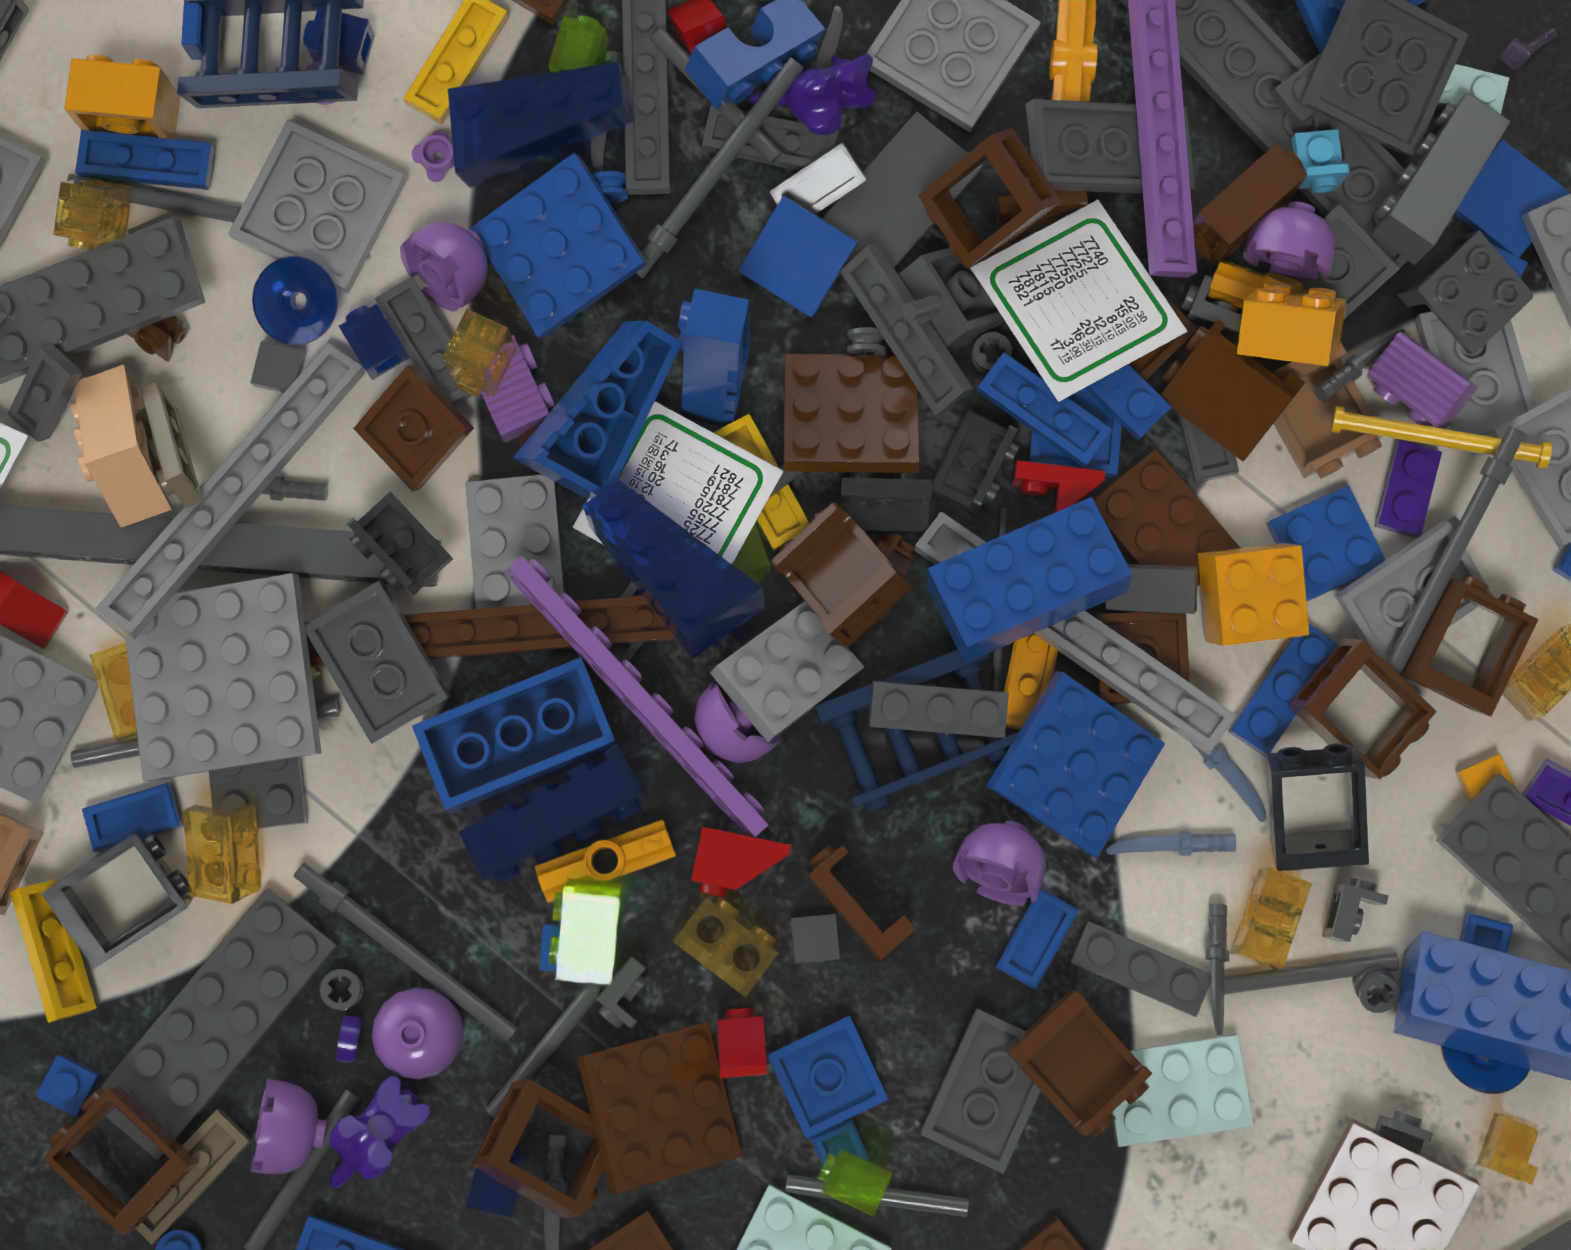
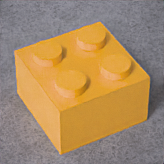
M88 55L87 59L71 58L64 110L81 130L175 139L180 96L161 67H158L156 63L144 59H133L131 64L117 63L111 58L102 55Z
M1265 282L1264 288H1256L1244 300L1237 354L1329 366L1338 354L1347 299L1335 298L1336 291L1325 288H1309L1308 294L1290 292L1291 285Z
M1279 543L1198 553L1206 642L1227 646L1309 635L1301 545Z

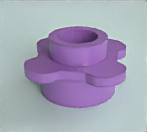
M440 130L433 132L431 136L426 137L420 145L415 146L412 150L414 162L422 164L427 170L428 179L433 182L442 181L447 171L453 167H460L464 162L463 152L455 149L449 141L448 134ZM436 153H441L442 157L441 159L436 160L434 159V155Z

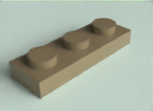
M154 382L140 389L145 408L140 410V414L153 436L152 439L148 440L149 447L161 465V469L157 470L156 474L165 492L168 495L175 493L186 507H189L203 500L178 410L157 382Z
M217 1109L183 1144V1147L199 1163L136 1229L151 1245L156 1243L253 1141L221 1109Z

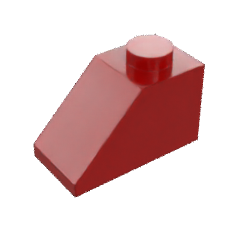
M702 827L691 881L700 883L699 892L725 897L727 889L737 891L787 858L790 854L791 845Z
M753 1008L726 1010L727 1019L717 1020L720 1078L766 1075L767 1061L763 1016H754Z

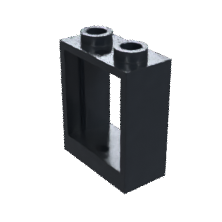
M1334 743L1325 746L1324 749L1304 750L1298 747H1287L1280 749L1277 753H1267L1271 843L1276 870L1289 871L1368 865L1365 764L1359 747ZM1348 772L1350 829L1285 834L1282 778Z
M141 826L48 886L42 893L46 902L93 969L187 909L192 901L188 894L193 890L186 877L179 869L172 872L163 859L167 852L159 838L153 832L146 834ZM135 846L171 898V901L109 941L74 892L72 886Z

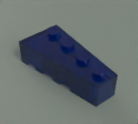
M619 62L448 89L455 174L469 188L484 183L483 179L500 172L506 174L520 168V164L541 155L545 158L560 152L559 148L578 140L584 142L634 121L630 78Z
M617 481L583 505L591 530L691 659L766 608L763 590L760 585L622 481Z
M619 745L604 752L607 759L599 764L597 761H592L588 764L587 762L568 771L569 774L564 776L566 781L558 785L556 782L545 784L523 798L525 802L519 805L511 803L459 831L482 880L489 882L495 879L497 885L503 884L520 875L522 872L519 866L535 858L537 863L541 864L562 853L559 847L560 844L574 837L578 843H581L601 833L602 829L599 824L615 816L618 822H622L641 812L642 808L639 803L647 800V797Z

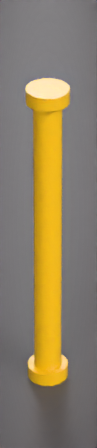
M1341 406L1334 407L1330 425V432L1340 433L1341 429L1493 456L1502 441L1501 438L1345 412V407ZM1541 441L1540 445L1521 442L1513 459L1536 463V468L1547 469L1552 453V443Z

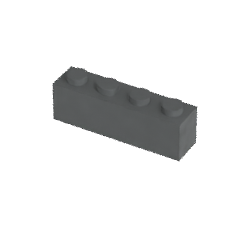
M1468 92L1456 105L1448 102L1433 122L1438 127L1436 133L1429 132L1414 152L1419 157L1416 165L1410 162L1396 180L1395 185L1400 188L1396 196L1390 194L1376 212L1375 216L1381 220L1372 236L1416 265L1435 246L1511 121Z

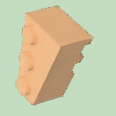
M123 364L78 380L74 388L76 400L70 402L73 416L79 425L78 428L74 429V434L78 446L83 455L78 456V463L86 481H95L120 528L172 510L169 498L165 495L156 478V471L161 469L158 461L151 462L148 440L152 439V435L140 414V410L144 408L142 398L125 365Z

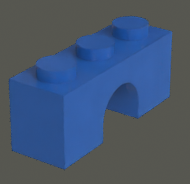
M774 0L760 9L750 30V33L759 43L760 47H753L742 43L728 27L695 46L685 71L716 109L721 108L730 101L738 104L745 100L757 85L762 82L769 85L790 57L800 65L810 61L819 51L817 44L825 28L802 0Z

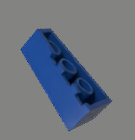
M694 288L692 302L683 301L678 328L681 329V350L684 351L681 416L686 419L725 427L734 422L751 345L749 300Z
M624 321L513 459L584 498L607 501L682 342L648 321Z

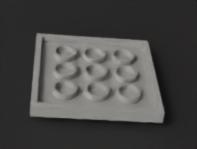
M290 573L175 593L135 640L125 634L143 781H155L322 754L299 575Z

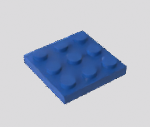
M576 153L567 157L470 228L481 238L484 244V252L539 338H545L648 265L581 156Z
M1056 671L986 787L1086 854L1097 858L1165 743L1065 673Z

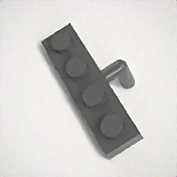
M878 243L867 245L840 272L935 416L943 414L973 389L929 322L941 311L943 301L936 295L915 300Z

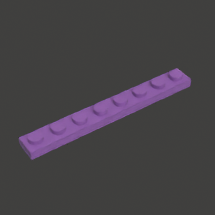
M1128 0L1149 275L1188 278L1197 273L1175 0Z
M521 556L503 572L745 836L756 837L768 826V823L761 817L765 811L758 801L747 792L742 796L731 784L734 780L732 773L719 760L715 759L711 762L700 749L704 744L701 739L687 726L682 730L669 717L674 713L669 704L657 693H654L652 696L647 693L639 684L643 677L637 669L624 659L620 663L608 650L612 647L610 640L596 626L589 629L578 617L582 612L579 606L566 593L563 592L559 596L548 585L547 582L551 577L536 560L531 559L527 562Z

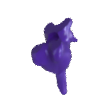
M863 54L852 61L832 56V67L823 70L806 69L796 77L776 106L787 105L796 120L806 125L813 134L829 135L835 133L841 126L842 109L864 108L874 102L876 97L875 90L868 88L866 83L867 74L873 64V58L869 54ZM763 92L751 95L750 102L754 105Z
M389 1076L381 1083L373 1100L361 1115L356 1117L349 1115L338 1120L331 1130L329 1137L330 1147L337 1151L341 1159L333 1170L329 1181L332 1188H338L346 1183L354 1173L361 1174L364 1179L378 1178L389 1168L396 1144L423 1124L431 1115L430 1107L423 1103L418 1104V1098L411 1090H400L401 1081L398 1077Z

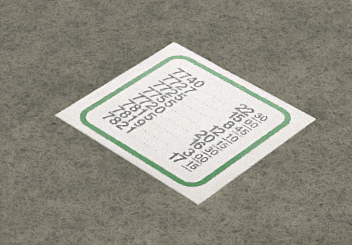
M1099 200L1088 204L971 267V270L1058 402L1188 332Z
M654 402L608 500L588 499L573 528L710 605L784 471L661 404Z

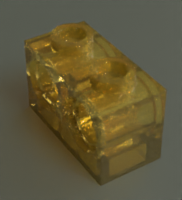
M93 178L61 181L53 235L68 238L69 246L88 250H95V246H101L126 236L133 187Z
M1571 624L1559 628L1512 673L1502 694L1527 721L1545 716L1571 691Z
M720 896L715 903L705 898L673 942L746 997L779 954L772 949L777 940L756 924L750 931L736 921L740 912ZM706 917H716L723 923L724 934L716 943H706L698 935L699 923ZM751 944L758 949L760 962L754 970L743 971L735 965L734 952L739 946Z

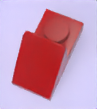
M1017 460L1012 470L1011 486L1021 487V493L1031 496H1046L1047 491H1054L1053 514L1083 501L1096 491L1105 480V471Z

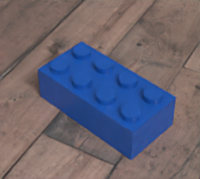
M1090 497L929 567L927 570L926 587L964 663H967L1126 593L1132 573L1095 502Z
M582 657L412 725L443 807L450 813L618 746Z
M1425 931L1419 933L1404 952L1399 988L1400 998L1397 1003L1393 1033L1571 1081L1570 970Z

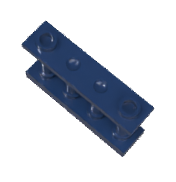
M184 0L185 3H199L205 11L200 71L196 72L195 76L178 77L177 94L196 108L357 101L358 83L339 67L342 10L363 8L364 0ZM324 11L321 65H318L316 70L301 71L298 69L302 12ZM284 13L280 67L276 68V72L261 73L258 71L262 14ZM244 15L240 69L236 70L235 74L221 75L218 73L222 16Z
M955 650L880 681L940 686L938 680L955 674L957 681L962 680L966 689L985 690L979 672L982 671L980 664L985 662L989 655L986 654L964 663L959 651ZM872 684L816 705L814 709L821 727L830 723L833 730L838 729L863 792L862 795L852 798L851 803L854 809L864 806L866 813L891 804L889 795L987 756L991 764L1002 760L1018 734L1015 733L1005 738L985 736L988 742L987 745L963 754L955 734L935 732L947 761L921 770L906 730L885 728L905 778L880 787L854 724L858 720L855 713L870 708Z

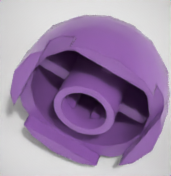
M1290 202L1288 208L1280 207L1270 210L1253 224L1247 237L1243 258L1255 267L1258 266L1259 259L1270 263V273L1280 274L1289 278L1313 281L1317 280L1319 272H1322L1326 279L1330 276L1334 261V233L1322 217L1314 214L1315 208L1302 202Z
M447 221L430 223L416 230L400 246L401 259L410 277L419 275L421 280L429 286L424 287L421 291L439 307L449 311H457L460 307L463 308L470 303L485 285L488 276V264L484 252V244L481 238L470 229H465L462 226Z
M716 680L708 686L697 701L695 708L696 729L704 744L703 748L711 755L738 764L758 760L766 755L782 740V738L776 736L768 743Z
M1015 821L981 825L965 838L953 862V871L964 884H966L969 877L972 881L983 885L978 887V894L1000 903L1023 906L1027 898H1031L1032 903L1038 898L1046 873V858L1041 846L1029 834L1028 828Z
M412 988L397 992L383 1003L374 1018L371 1037L375 1054L388 1070L403 1078L420 1080L440 1074L453 1063L455 1057L458 1056L462 1049L465 1029L461 1013L447 997L433 989Z
M267 1079L255 1140L257 1146L255 1153L252 1155L251 1172L286 1174L295 1171L307 1162L313 1147L322 1148L326 1120L318 1119L317 1103L311 1094L302 1087L285 1081Z

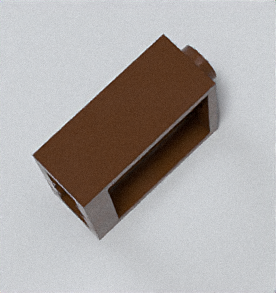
M1013 128L989 136L918 195L925 205L927 216L933 223L939 226L949 241L953 255L962 261L966 268H970L996 254L1062 202ZM988 159L1023 211L982 242L949 193V190Z
M1276 143L1199 212L1193 223L1195 249L1214 269L1219 266L1220 261L1228 258L1247 240L1253 224L1264 214L1275 208L1284 207L1290 202L1307 176L1303 170V164L1297 155L1290 150L1284 151Z
M1464 575L1461 581L1450 579L1400 676L1472 711L1492 717L1539 619L1523 612L1526 607L1525 603L1505 594H1501L1499 599L1486 593L1489 588L1487 584ZM1462 599L1504 619L1472 687L1429 667Z
M1343 638L1287 706L1328 745L1343 743L1354 747L1355 745L1322 714L1361 669L1403 709L1365 755L1360 751L1365 764V776L1380 780L1382 777L1391 774L1401 762L1400 755L1409 744L1418 741L1429 729L1428 722L1437 711L1363 640Z
M530 1079L511 1084L471 1165L561 1218L581 1217L582 1213H586L591 1208L597 1196L595 1186L601 1173L605 1171L592 1116ZM536 1105L593 1138L567 1195L509 1162Z
M121 1086L108 1088L106 1091L100 1088L94 1092L81 1107L85 1114L73 1126L68 1122L51 1137L48 1143L53 1148L42 1159L121 1236H125L134 1232L199 1162ZM115 1108L122 1112L169 1158L126 1206L72 1155Z

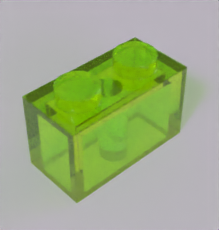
M567 878L564 892L555 893L553 920L561 921L560 937H551L549 964H557L556 980L611 985L615 962L622 883Z

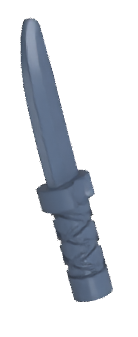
M1192 744L1202 757H1205L1203 763L1209 770L1215 768L1244 801L1258 821L1264 822L1266 820V812L1260 798L1242 773L1229 760L1225 749L1222 746L1219 748L1215 746L1208 755Z
M1179 831L1178 835L1143 836L1121 840L1110 845L1106 849V853L1113 855L1133 852L1179 851L1180 856H1191L1192 852H1235L1236 836L1235 834H1193L1192 836L1190 831Z

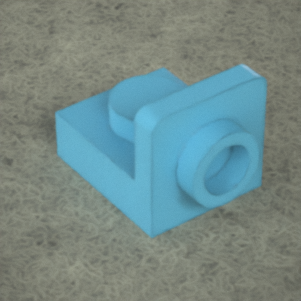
M1338 129L1295 133L1291 138L1293 153L1301 160L1304 167L1303 170L1307 174L1298 189L1311 188L1313 193H1326L1338 189V185H1341L1350 174L1349 164L1342 163Z

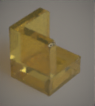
M1494 1113L1476 1164L1517 1181L1532 1185L1538 1167L1528 1164L1538 1136V1130L1515 1121L1514 1118L1507 1115Z

